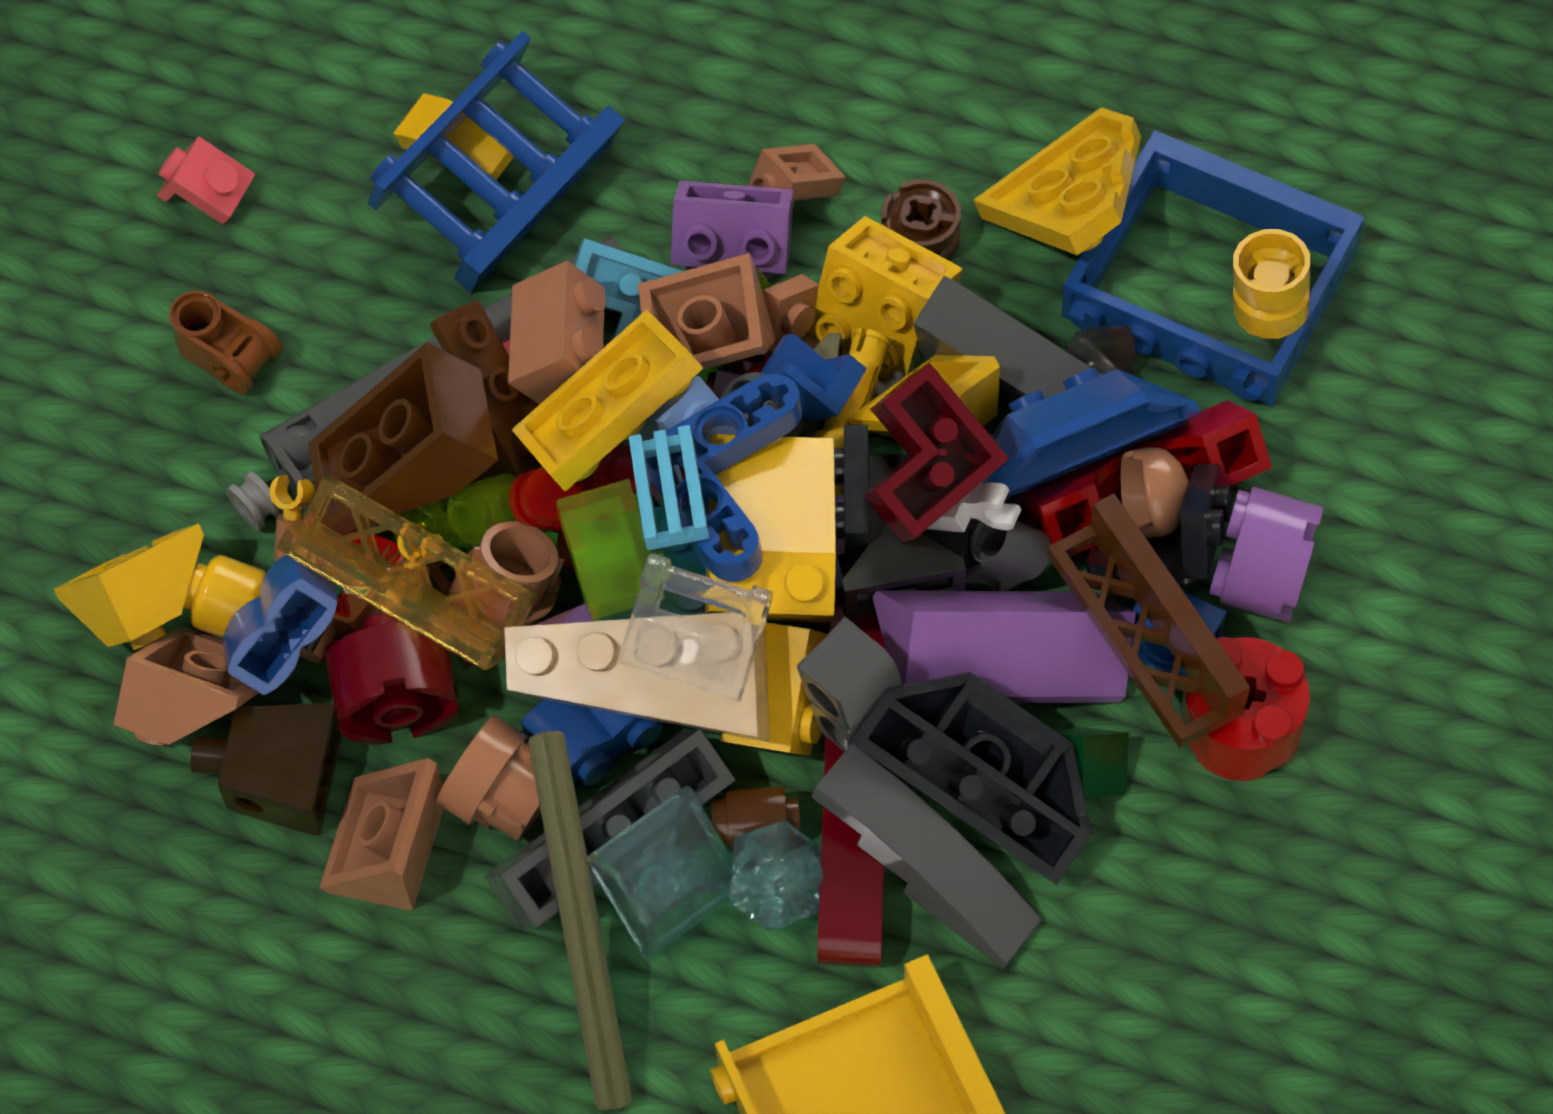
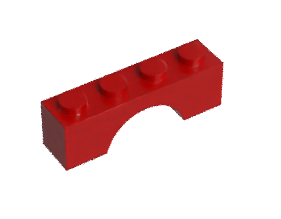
M1229 400L1223 401L1201 411V413L1185 425L1021 493L1017 497L1027 524L1045 531L1050 537L1052 545L1089 526L1094 503L1115 494L1122 504L1121 457L1124 452L1145 447L1167 450L1181 463L1189 481L1195 464H1219L1220 485L1229 486L1272 468V464L1256 413ZM1094 543V544H1092V545H1090V546H1088V547L1082 549L1081 551H1084V550H1086V549H1088V548H1090V547H1093V546H1095L1096 544Z

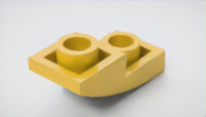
M423 93L393 133L402 149H408L454 101ZM468 116L447 137L495 180L499 178L514 157Z

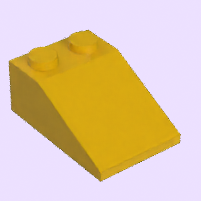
M711 434L710 444L723 445L729 443L736 435ZM780 437L715 475L755 526L760 538L763 560L756 573L750 578L738 582H727L718 579L706 566L705 614L753 611L764 618V621L828 623L834 616L836 563L834 438ZM708 498V515L717 506V502L711 498ZM725 529L718 534L723 552L728 550L736 556L744 551L743 548L737 549L726 537Z

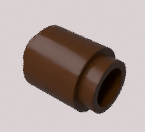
M785 786L726 789V796H715L710 799L714 847L729 846L730 852L789 848V835H800L798 797L786 798Z

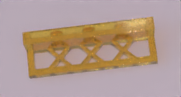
M331 475L322 478L304 519L285 528L276 548L485 671L506 659L505 628H501L484 618L477 595L494 590L515 602L514 608L504 627L523 626L537 597V594ZM332 497L350 507L357 531L341 535L320 523ZM368 518L375 521L379 525L371 527ZM390 530L401 536L409 561L392 565L382 559L373 534ZM360 538L363 547L352 540ZM420 548L430 553V555L422 557ZM442 560L454 567L461 591L444 595L432 588L425 564ZM412 568L415 577L406 573L404 570ZM472 578L483 585L474 587ZM464 599L467 607L456 601Z

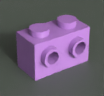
M679 181L673 200L671 265L684 266L686 270L750 253L758 279L771 278L776 273L786 274L790 256L794 189Z

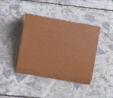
M750 253L638 284L641 314L648 310L694 356L704 369L766 353L776 340Z
M429 758L354 777L319 889L333 895L409 911L414 910L444 808L436 804L437 796L443 787L437 763Z

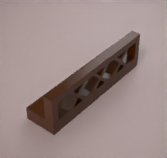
M1112 494L1094 503L1090 525L1048 546L1047 556L1179 748H1182L1242 716L1250 686L1116 495ZM1095 543L1108 561L1105 577L1079 571L1069 556ZM1114 571L1116 572L1120 580L1112 579ZM1092 589L1101 591L1099 599L1097 598ZM1108 593L1133 598L1141 608L1138 625L1111 618L1104 608ZM1147 618L1154 628L1145 627ZM1125 637L1134 639L1132 647ZM1141 640L1168 647L1175 657L1172 673L1144 666L1137 656ZM1180 666L1188 677L1178 675ZM1158 685L1168 687L1166 696ZM1175 689L1201 695L1212 711L1185 725L1171 705Z

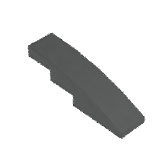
M851 744L815 787L811 797L862 835L857 845L907 882L903 891L906 896L1003 969L1039 925L1042 919L953 826L903 782L855 745Z

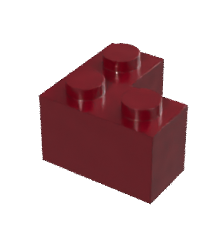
M929 362L915 370L870 408L909 457L867 491L863 497L902 543L916 539L1009 460V458Z

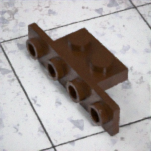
M475 300L436 318L431 322L430 327L442 350L481 369L498 461L473 480L485 499L513 484L519 475L543 466L512 431L518 423L536 408V405L532 399L508 383L509 355L483 306L479 301ZM538 527L539 530H541L542 532H547L550 530Z

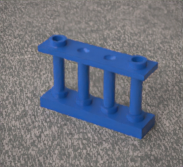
M524 31L509 45L503 40L499 41L482 60L480 66L484 71L399 159L391 153L379 164L370 177V180L375 184L367 204L375 211L395 193L459 249L457 256L462 261L454 279L470 293L477 288L615 141L625 122V119L609 105L595 120L588 114L584 117L580 116L519 63L531 40V37ZM503 79L568 134L565 140L571 145L559 158L552 152L546 155L484 101L486 96ZM467 116L532 172L530 179L535 183L523 196L516 190L512 193L507 191L447 138ZM430 154L496 210L493 216L498 222L487 234L483 233L480 229H477L475 232L472 231L410 177Z

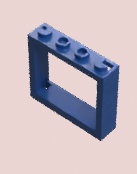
M1154 130L1135 162L1122 222L1104 235L1102 242L1098 246L1082 253L1064 284L1062 317L1069 319L1076 327L1084 331H1097L1118 340L1129 350L1137 354H1150L1167 361L1188 376L1194 378L1204 377L1225 386L1241 399L1248 401L1257 400L1273 407L1359 249L1365 217ZM1156 185L1262 230L1281 229L1290 232L1301 239L1308 249L1329 257L1309 293V315L1304 325L1293 334L1284 338L1271 363L1097 289Z

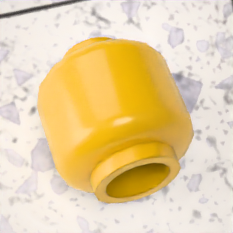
M224 555L215 556L209 561L208 565L198 563L193 573L183 607L190 610L189 617L192 626L203 632L223 638L227 625L234 614L246 603L259 597L260 587L266 572Z

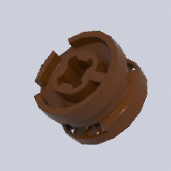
M913 179L901 183L900 189L894 194H887L882 204L881 225L935 254L939 253V256L948 261L954 257L960 246L961 206L956 195L950 189L932 180Z

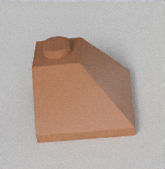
M180 625L127 658L113 725L133 732L135 738L141 742L151 745H170L237 709L259 692L228 673L223 640Z

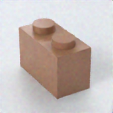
M568 260L516 283L512 287L508 383L539 405L604 348L605 288Z

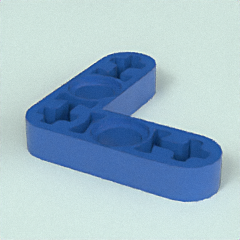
M775 373L760 376L666 430L667 436L679 434L678 427L690 425L702 495L716 501L717 506L712 513L706 516L710 539L690 542L689 544L710 572L718 579L727 582L742 581L756 573L763 560V551L755 526L715 475L789 433L799 424L802 418V403L799 390L792 379L782 374ZM772 399L777 405L784 404V406L775 410L770 405L763 406V403ZM744 413L747 414L749 422L754 421L755 425L748 427ZM727 425L738 431L732 441L723 445L710 444L705 440L707 433L718 426ZM682 451L671 453V464L673 466L679 465L683 480L676 485L674 478L682 528L694 526L692 517L684 513V509L690 500ZM657 456L646 458L651 493L665 511ZM725 529L726 537L735 548H743L744 551L741 554L734 556L728 550L723 552L718 535L722 530Z

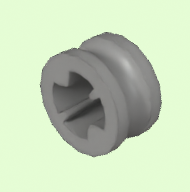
M249 471L243 476L244 483L241 486L230 485L226 488V494L241 517L253 529L260 531L265 527L264 519L267 516L271 515L276 518L282 514L283 510L272 502L270 488L254 472Z

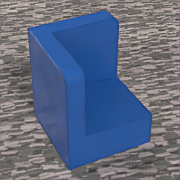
M788 334L782 337L761 373L782 374L788 376L796 383L802 403V418L810 423L839 416L867 368L850 354L825 360L795 334Z

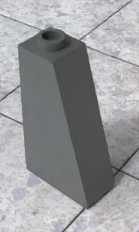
M945 275L913 323L924 362L935 354L995 356L1000 366L998 406L1009 412L1011 410L1008 405L1011 402L1039 390L1042 391L1045 399L1066 390L1063 381L1080 372L1091 369L1084 362Z

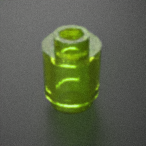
M502 473L468 484L459 493L449 497L447 504L448 521L454 533L463 542L471 545L480 544L484 534L492 526L502 522H515L516 519L510 509L508 496L511 485L518 476Z

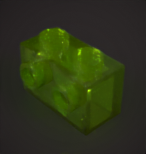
M629 479L556 500L557 514L590 622L614 620L663 605L665 601L663 589L673 586L670 572L662 550L651 553V550L647 551L637 493L633 494Z

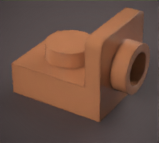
M816 144L762 149L748 186L794 189V204L795 200L839 196L846 176Z
M801 274L763 290V296L776 340L768 351L761 355L770 358L782 337L788 334H795L813 350L817 347L820 341L809 335V329L815 319L814 307L818 293V283Z

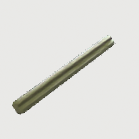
M562 731L542 732L530 737L528 744L595 1106L600 1111H610L629 1106L632 1102V1095L565 735Z

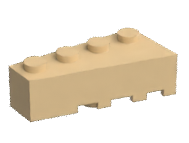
M753 611L504 627L507 690L536 699L608 711L770 743L764 618Z

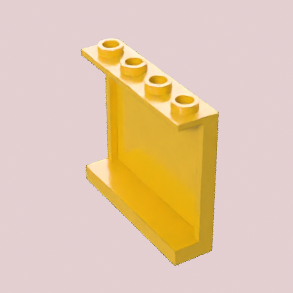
M928 954L904 964L903 980L729 1052L724 1040L715 1043L718 1066L709 1070L723 1105L734 1102L739 1114H1005Z

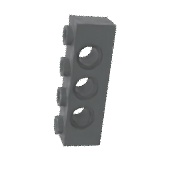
M701 729L678 733L578 807L593 886L735 781V778ZM545 832L484 876L519 928H537L559 912Z

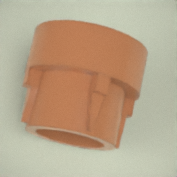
M517 520L515 522H502L492 526L484 534L480 546H474L473 550L468 552L460 562L448 595L449 609L454 620L474 639L491 646L505 648L504 627L531 626L549 619L562 580L559 574L564 559L558 558V552L552 540L534 526L525 525Z
M493 715L480 729L451 771L437 796L436 804L468 825L477 821L487 829L492 826L516 842H519L541 813L529 745L526 744L529 737L496 715Z

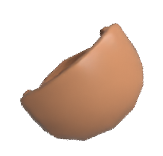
M1145 447L1124 452L1121 457V497L1123 507L1145 538H1159L1171 534L1181 525L1180 510L1189 485V480L1181 463L1167 450L1162 448Z

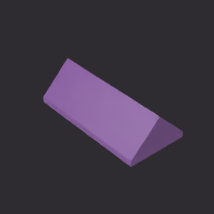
M876 591L872 597L885 649L894 660L903 685L969 671L1014 703L1121 702L1126 696L1127 671L1072 592ZM1094 592L1097 598L1099 599L1100 594ZM1109 598L1106 599L1104 608L1112 619L1134 624L1135 611ZM1125 637L1132 647L1133 638Z

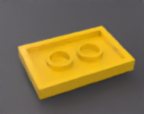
M645 310L518 423L512 431L550 476L566 491L575 482L589 477L596 470L602 458L620 442L629 439L628 436L636 435L642 429L648 417L666 401L681 395L690 385L692 378L704 368L648 310Z

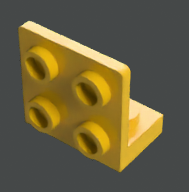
M864 216L828 247L814 307L815 319L809 329V335L821 342L829 333H841L843 356L848 355L850 352L856 328H863L866 331L871 329L886 335L892 341L878 377L894 385L911 373L915 365L919 343L913 323L943 276L945 275L959 283L963 268Z

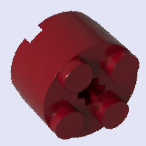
M378 613L364 620V629L325 646L324 656L335 715L339 722L340 732L347 739L367 744L392 743L391 732L411 728L413 738H418L439 730L456 717L458 712V693L446 633L442 625L401 622L400 616L396 613Z

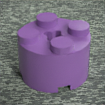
M1253 486L1250 493L1238 490L1226 532V537L1236 539L1235 547L1233 550L1222 546L1209 594L1219 596L1220 604L1290 624L1293 608L1296 607L1315 543L1312 541L1316 526L1320 524L1324 506Z

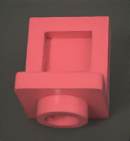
M198 136L185 151L176 146L170 153L158 173L159 176L165 179V182L159 190L157 197L167 202L174 194H177L223 225L231 217L256 174Z

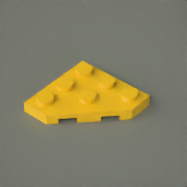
M1102 107L975 198L973 201L981 219L1075 255L1095 248L1102 242L1104 235L1122 222L1141 140V134L1134 118Z

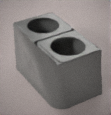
M846 617L797 665L818 728L844 752L852 744L849 742L850 738L885 690L903 686L892 657L884 648Z

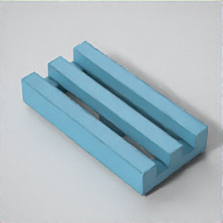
M690 425L678 427L679 434L667 436L665 429L654 431V439L642 441L641 434L628 436L647 551L710 539ZM681 451L694 525L684 528L681 526L670 458L671 453ZM657 456L669 530L663 532L657 531L646 458Z

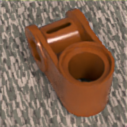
M204 291L184 293L175 299L170 307L169 319L180 355L187 361L213 375L224 386L238 394H248L253 388L252 379L269 359H277L283 352L281 342L266 326L252 318L245 317ZM200 324L209 325L199 331H190L192 327Z

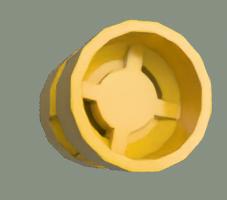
M1263 229L1251 233L1238 244L1233 254V314L1239 326L1249 334L1263 339H1279L1296 332L1304 325L1309 315L1310 253L1305 243L1290 232L1281 229Z

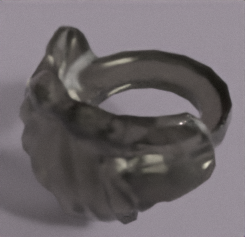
M1128 325L1120 327H1090L1075 332L1065 350L1091 368L1096 367L1097 371L1101 374L1118 369L1133 375V366L1137 361L1134 336Z

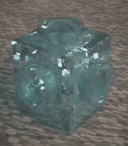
M785 820L735 837L732 877L729 883L730 903L767 930L785 928L794 921L818 914L819 888L823 880V871L820 864L821 847Z

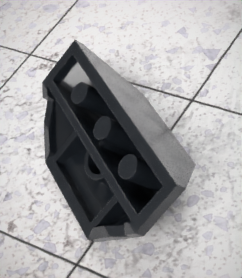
M969 671L885 690L849 740L850 743L1056 885L1092 834L1073 743Z

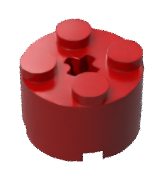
M1220 637L1217 638V641L1250 686L1244 714L1188 745L1197 756V761L1209 772L1230 780L1251 781L1265 777L1266 772L1277 768L1281 764L1284 766L1296 754L1302 739L1309 707V684L1304 673V665L1295 653L1285 651L1283 648L1262 639ZM1184 691L1180 718L1185 725L1212 711L1201 695Z

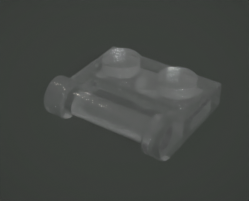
M651 553L643 569L640 590L617 662L720 696L741 701L771 607L773 591L756 585L751 590L737 587L671 566L670 558ZM664 590L741 614L742 622L739 632L735 633L660 609L659 605Z

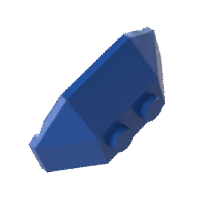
M1096 367L1063 381L1066 389L1063 392L1045 399L1042 391L1039 390L1025 395L1008 405L1012 413L1006 415L1000 422L993 439L1008 456L1009 460L988 476L982 484L995 482L1007 485L1009 488L1005 499L1007 500L1185 425L1193 420L1201 411L1195 400L1118 369L1099 376Z

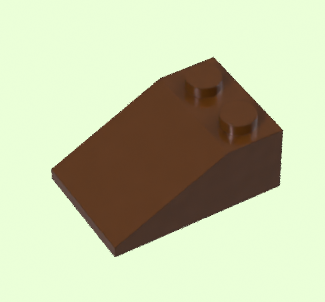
M426 342L309 442L322 535L332 539L455 495L498 461L481 369Z

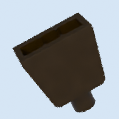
M330 703L241 706L234 712L228 739L196 736L191 750V771L193 773L219 776L218 788L226 808L232 812L307 834L321 836L342 739L334 705Z

